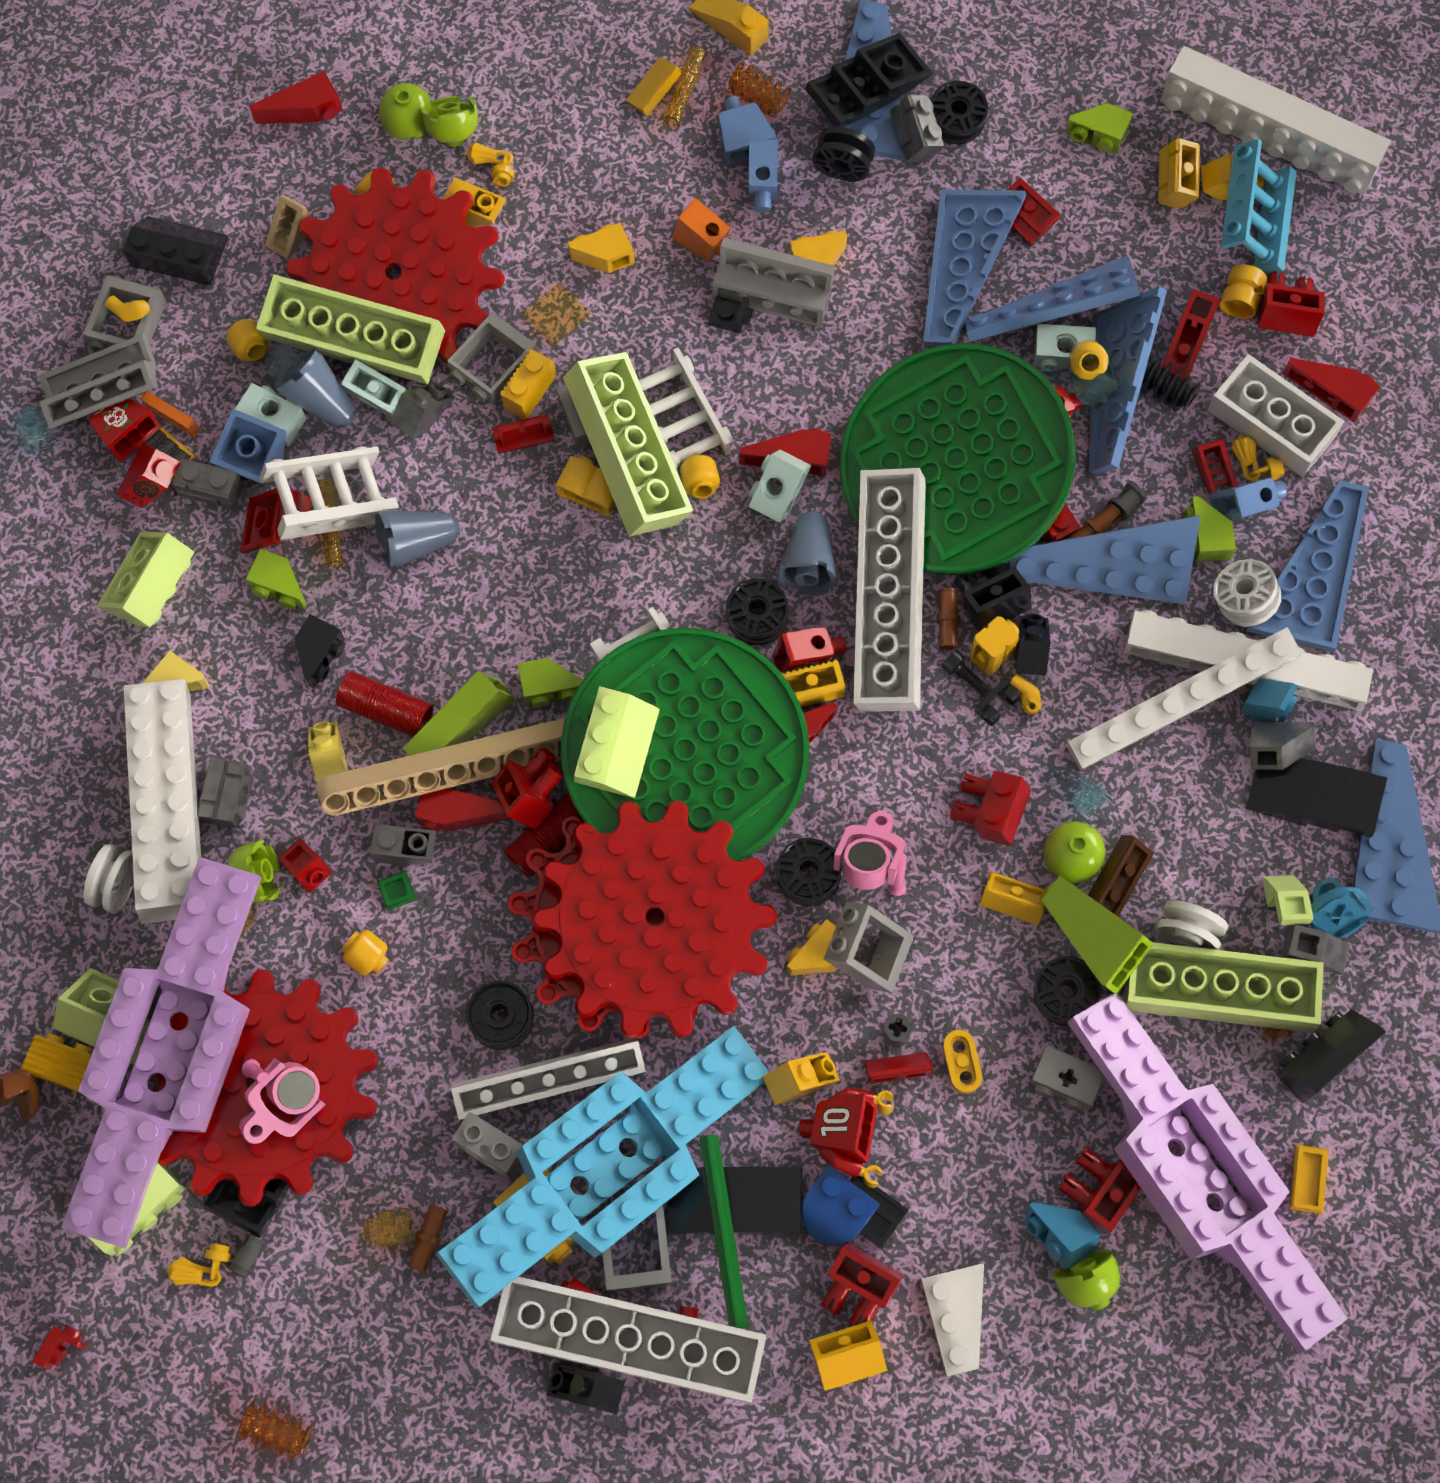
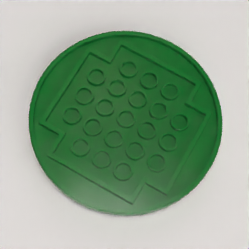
M959 343L932 347L917 352L890 367L873 382L855 406L845 428L840 451V478L845 501L851 515L859 526L861 470L920 468L926 479L923 572L939 575H966L989 570L1011 561L1025 552L1048 531L1057 519L1067 500L1074 478L1076 463L1074 431L1069 414L1055 388L1043 374L1020 357L995 347L980 344Z
M698 628L664 629L644 634L620 645L601 659L585 676L571 700L564 720L561 736L562 770L567 790L579 816L584 822L594 826L597 831L607 834L615 830L618 825L617 808L625 801H632L637 804L645 820L656 822L662 819L670 802L680 800L689 809L688 824L694 831L704 832L719 820L729 822L733 828V836L727 844V853L731 859L742 861L764 847L776 836L793 813L807 778L809 765L808 729L801 705L792 687L782 673L757 650L740 640L715 631ZM599 686L630 694L660 709L635 799L574 782L575 770Z

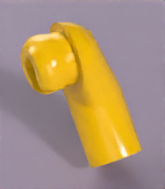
M111 296L105 303V307L124 322L141 319L150 311V306L145 300L123 303L116 296Z
M1015 673L1009 684L1013 685L1020 692L1023 710L1029 715L1037 714L1042 706L1039 689Z

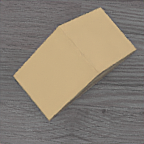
M284 194L280 195L265 247L289 259L305 238L299 230V225L303 218L310 217L307 208Z

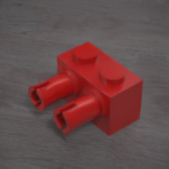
M1277 272L1270 273L1267 276V285L1258 306L1257 328L1315 337L1325 314V292L1313 290L1314 281L1311 277L1307 279V286L1305 285L1306 276H1302L1295 281V287L1285 286L1286 277L1283 273L1280 272L1279 281H1277Z
M542 746L527 766H522L509 759L491 781L506 815L534 830L538 828L543 820L545 821L549 817L551 810L554 808L549 793L564 777L563 771L555 764H552L556 760L555 755Z
M994 770L990 780L966 773L963 779L968 781L961 782V792L984 798L980 807L955 801L953 807H957V809L951 808V819L973 824L983 839L1011 846L1031 793L1027 783L1021 776Z
M1086 1147L1075 1164L1081 1166L1098 1179L1097 1183L1099 1185L1097 1188L1089 1189L1074 1178L1072 1174L1068 1173L1057 1190L1079 1204L1080 1212L1094 1228L1105 1235L1112 1232L1141 1187L1121 1159L1109 1164L1092 1152L1090 1148Z
M847 1243L841 1248L827 1275L834 1281L820 1306L827 1310L835 1299L830 1313L839 1315L844 1302L852 1290L860 1294L862 1299L849 1319V1323L853 1326L858 1325L862 1315L864 1318L861 1323L873 1320L879 1307L885 1309L890 1304L905 1275L852 1244Z

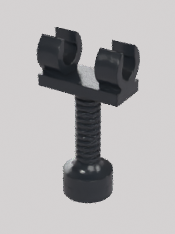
M956 649L943 662L941 668L949 675L953 673L959 674L974 690L983 696L984 699L976 706L974 712L980 715L990 726H993L1001 715L989 704L1000 694L1005 701L1013 706L1020 699L1021 694L1005 678L994 689H991L987 684L985 685V682L983 683V680L965 665L966 657Z

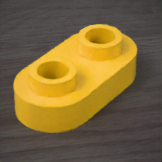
M954 1030L946 1036L943 1042V1053L950 1083L957 1092L971 1094L979 1088L982 1082V1071L975 1041L968 1032ZM956 1042L962 1043L964 1051L961 1053L955 1052L953 1044ZM968 1073L971 1076V1082L968 1084L962 1083L960 1075Z

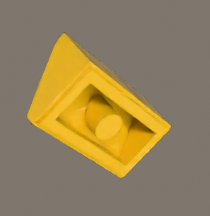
M659 57L626 99V102L648 117L680 77L681 71L673 63Z
M991 871L980 906L1039 925L1045 908L1041 899L1044 897L1046 890Z

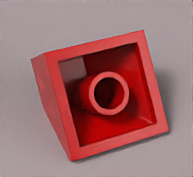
M277 488L249 498L240 553H249L281 541L277 529L282 516L285 515V511ZM290 489L297 511H311L310 497Z

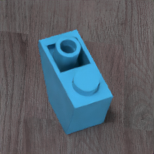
M1259 678L1240 712L1258 722H1284L1298 700L1297 697L1293 696L1298 685L1290 682Z
M1033 1202L1028 1206L1024 1219L1027 1231L1043 1244L1051 1259L1057 1261L1064 1270L1095 1251L1100 1233L1080 1211Z

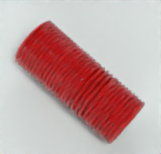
M349 671L344 676L336 695L337 707L359 714V716L366 717L367 719L369 718L381 723V725H386V727L389 726V728L408 734V736L411 735V737H414L421 730L420 727L424 720L422 728L427 721L429 722L432 719L434 706L430 702L397 690V688L394 689V687L384 685V683L381 684V682L353 671Z
M568 791L554 803V808L551 810L549 817L545 821L543 820L536 830L528 827L526 831L520 834V837L517 836V839L504 849L508 859L527 878H531V876L536 874L526 864L527 853L534 848H541L553 854L560 852V849H563L566 845V838L561 830L563 821L570 816H577L582 820Z

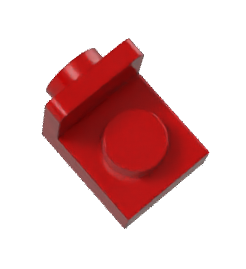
M1067 504L1063 506L1057 519L1048 531L1040 538L1041 541L1044 539L1046 543L1061 541L1070 537L1081 528Z
M301 838L277 858L308 892H312L332 874V871Z
M67 1324L64 1329L53 1326L32 1362L41 1368L51 1370L53 1365L58 1366L67 1353V1348L64 1346L67 1342L80 1349H85L88 1343L80 1339L83 1335L82 1332Z

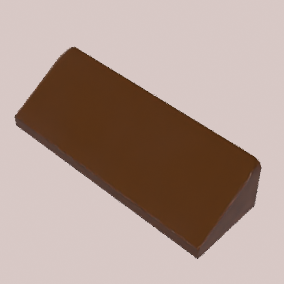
M1121 835L1088 896L1119 917L1154 852L1135 836Z

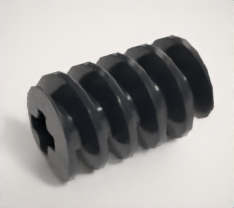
M1150 356L1142 383L1145 382L1143 390L1147 393L1154 388L1153 397L1155 399L1164 395L1162 402L1164 405L1174 401L1172 410L1176 412L1184 407L1182 411L1184 413L1196 397L1201 383L1198 382L1193 387H1190V376L1181 381L1179 380L1182 372L1180 369L1174 374H1170L1172 364L1169 363L1164 368H1161L1162 358L1159 357L1152 362L1150 361Z

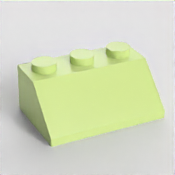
M140 532L97 607L139 627L151 628L162 615L161 609L166 600L170 599L175 593L176 583L180 576L189 569L191 565L190 559L194 551L167 532Z
M599 686L575 770L574 782L635 799L660 709L630 694Z
M90 968L58 998L52 1028L95 1047L119 980ZM146 1019L130 1064H135L150 1020Z
M157 1162L127 1247L121 1248L91 1237L88 1238L108 1255L113 1256L115 1253L118 1255L124 1253L133 1244L131 1239L140 1230L146 1232L158 1221L156 1216L165 1207L169 1210L179 1203L183 1197L181 1193L186 1188L167 1166H161Z

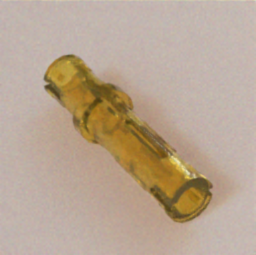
M691 46L684 66L680 67L682 74L672 95L666 115H664V122L677 127L681 124L694 85L699 82L701 77L700 69L707 55L706 50L702 47Z
M332 479L318 480L325 506L329 508L338 507L339 504L335 500L334 481ZM340 531L322 533L325 566L329 568L343 566L344 560Z

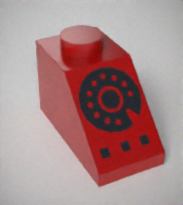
M142 443L116 495L144 508L168 488L181 462Z

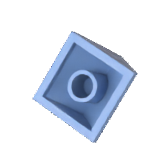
M232 409L209 463L226 470L238 472L240 476L263 485L264 483H261L260 476L265 463L274 459H284L286 430Z

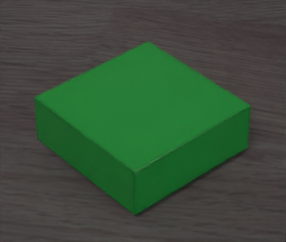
M406 870L377 881L387 911L417 900Z

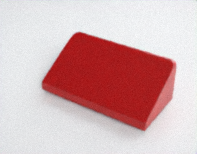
M926 1052L865 1061L867 1079L870 1084L929 1076L932 1071V1064Z

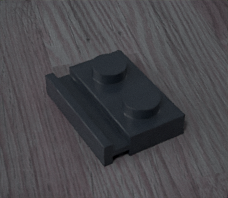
M852 1177L850 1182L880 1204L860 1234L882 1249L909 1210L879 1187H867L863 1182V1177Z

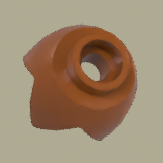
M14 1069L12 1073L6 1072L0 1076V1107L18 1099L21 1120L24 1123L31 1116H34L39 1108L40 1092L35 1084L37 1082L36 1077L21 1069Z

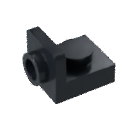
M716 296L708 319V325L741 334L743 326H749L753 314V309L749 308V297L743 296L742 301L737 302Z

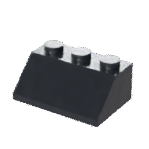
M147 216L131 227L122 251L131 267L211 286L228 240V235Z
M1353 1009L1349 1010L1345 1015L1338 1011L1325 1023L1329 1029L1322 1035L1315 1031L1302 1043L1306 1047L1304 1051L1298 1056L1293 1051L1279 1063L1283 1069L1276 1075L1304 1103L1325 1087L1385 1034L1386 1031Z

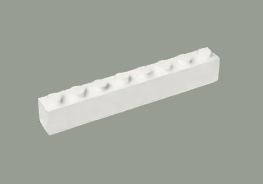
M1141 610L1135 611L1131 618L1123 653L1202 672L1263 639L1254 640L1246 638L1244 634L1239 632L1225 633L1217 631L1215 627L1203 624L1197 626L1188 624L1182 618L1172 617L1168 619L1158 616L1153 611ZM1299 647L1302 655L1260 677L1262 679L1290 682L1298 685L1294 695L1360 711L1367 703L1373 669L1365 667L1363 663L1357 661L1343 662L1335 660V657L1329 654L1315 655L1307 653ZM1256 679V680H1254V681H1252V682H1250V683H1248V684L1255 685L1258 679Z
M1288 627L1079 735L1068 741L1065 745L1081 771L1302 655V652Z

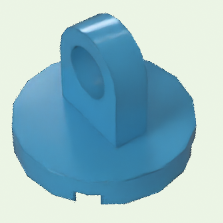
M1325 878L1317 883L1313 890L1314 902L1311 908L1314 919L1310 925L1312 929L1335 935L1337 938H1343L1355 933L1365 925L1368 920L1367 914L1371 913L1372 907L1363 891L1354 887H1344L1335 878Z

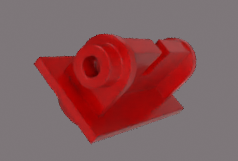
M541 414L540 416L492 427L498 454L555 441L548 414Z

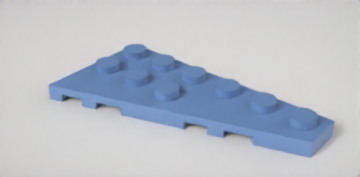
M860 0L845 60L853 58L857 49L891 36L887 4ZM900 97L866 117L845 126L867 136L876 148V156L906 161L890 113L894 106L900 104Z
M940 190L923 338L924 347H937L956 343L1023 205L1026 191Z
M1126 255L1070 279L1058 281L1048 288L986 313L972 316L965 322L969 341L972 342L1141 296L1129 257Z
M1161 286L1146 291L1141 296L1130 298L1093 314V327H1096L1095 341L1104 347L1109 360L1104 374L1095 380H1091L1089 473L1094 475H1100L1119 468L1167 290Z
M1341 480L1338 482L1277 579L1281 589V603L1277 612L1261 624L1248 626L1245 630L1246 632L1269 637L1288 627L1297 644L1334 653L1337 648L1369 487Z
M1196 515L1188 518L1032 545L1025 552L1010 561L1009 570L1016 567L1025 581L1030 583L1186 605L1201 516Z
M1376 739L1373 743L1369 773L1387 777V782L1374 835L1371 838L1360 835L1353 887L1365 893L1372 907L1371 913L1367 914L1369 920L1440 934V909L1407 745Z

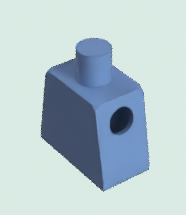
M731 96L724 101L726 111L719 113L718 118L726 166L749 159V140H777L776 133L756 103L742 106L738 96Z
M749 140V200H754V211L759 213L770 212L771 200H777L778 140Z
M1271 477L1209 494L1212 507L1229 520L1279 507V499L1287 496V488L1283 481L1274 482Z

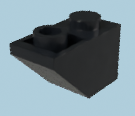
M309 614L294 640L304 677L308 685L315 689L318 682L323 683L330 671L328 666L333 658H338L345 648V638L340 629Z
M1039 614L1018 615L1017 628L1019 630V639L1015 655L1016 673L1046 676L1051 644L1049 620Z
M555 1363L546 1395L617 1414L626 1381L597 1372Z

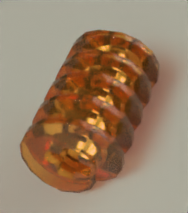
M745 61L739 63L729 79L728 91L732 94H737L741 100L746 99L748 104L756 103L761 111L765 110V114L769 117L777 115L782 111L790 97L792 88L788 86L782 92L783 83L780 80L772 86L774 78L772 75L762 80L764 76L762 69L754 75L755 65L750 64L744 69Z
M254 1398L241 1420L239 1439L246 1440L251 1435V1444L258 1445L263 1440V1449L269 1451L275 1446L276 1455L281 1456L287 1451V1459L290 1461L295 1460L298 1456L301 1457L311 1440L315 1423L312 1422L304 1430L302 1429L303 1418L299 1417L294 1424H290V1412H287L282 1419H279L278 1407H275L270 1414H267L268 1403L263 1402L256 1409L254 1408Z

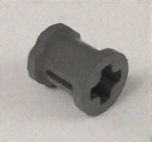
M1128 481L1124 486V490L1116 498H1111L1107 505H1115L1121 512L1123 517L1121 520H1127L1130 517V512L1138 504H1143L1147 496L1144 490L1136 483Z
M893 1014L884 1023L882 1029L884 1041L893 1047L904 1045L909 1040L912 1024L906 1016ZM895 1024L901 1025L900 1029L904 1031L900 1033L899 1037L893 1036L894 1033L891 1030Z

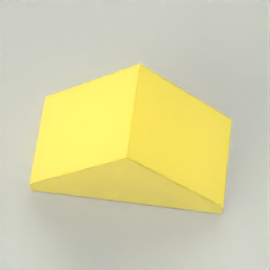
M172 651L165 655L143 682L185 679L189 691L209 688V683L204 675Z

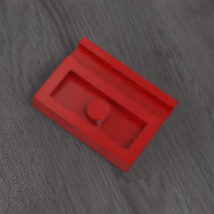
M1019 177L1008 190L1026 191V198L1011 228L1032 246L1039 237L1041 238L1061 218V215Z

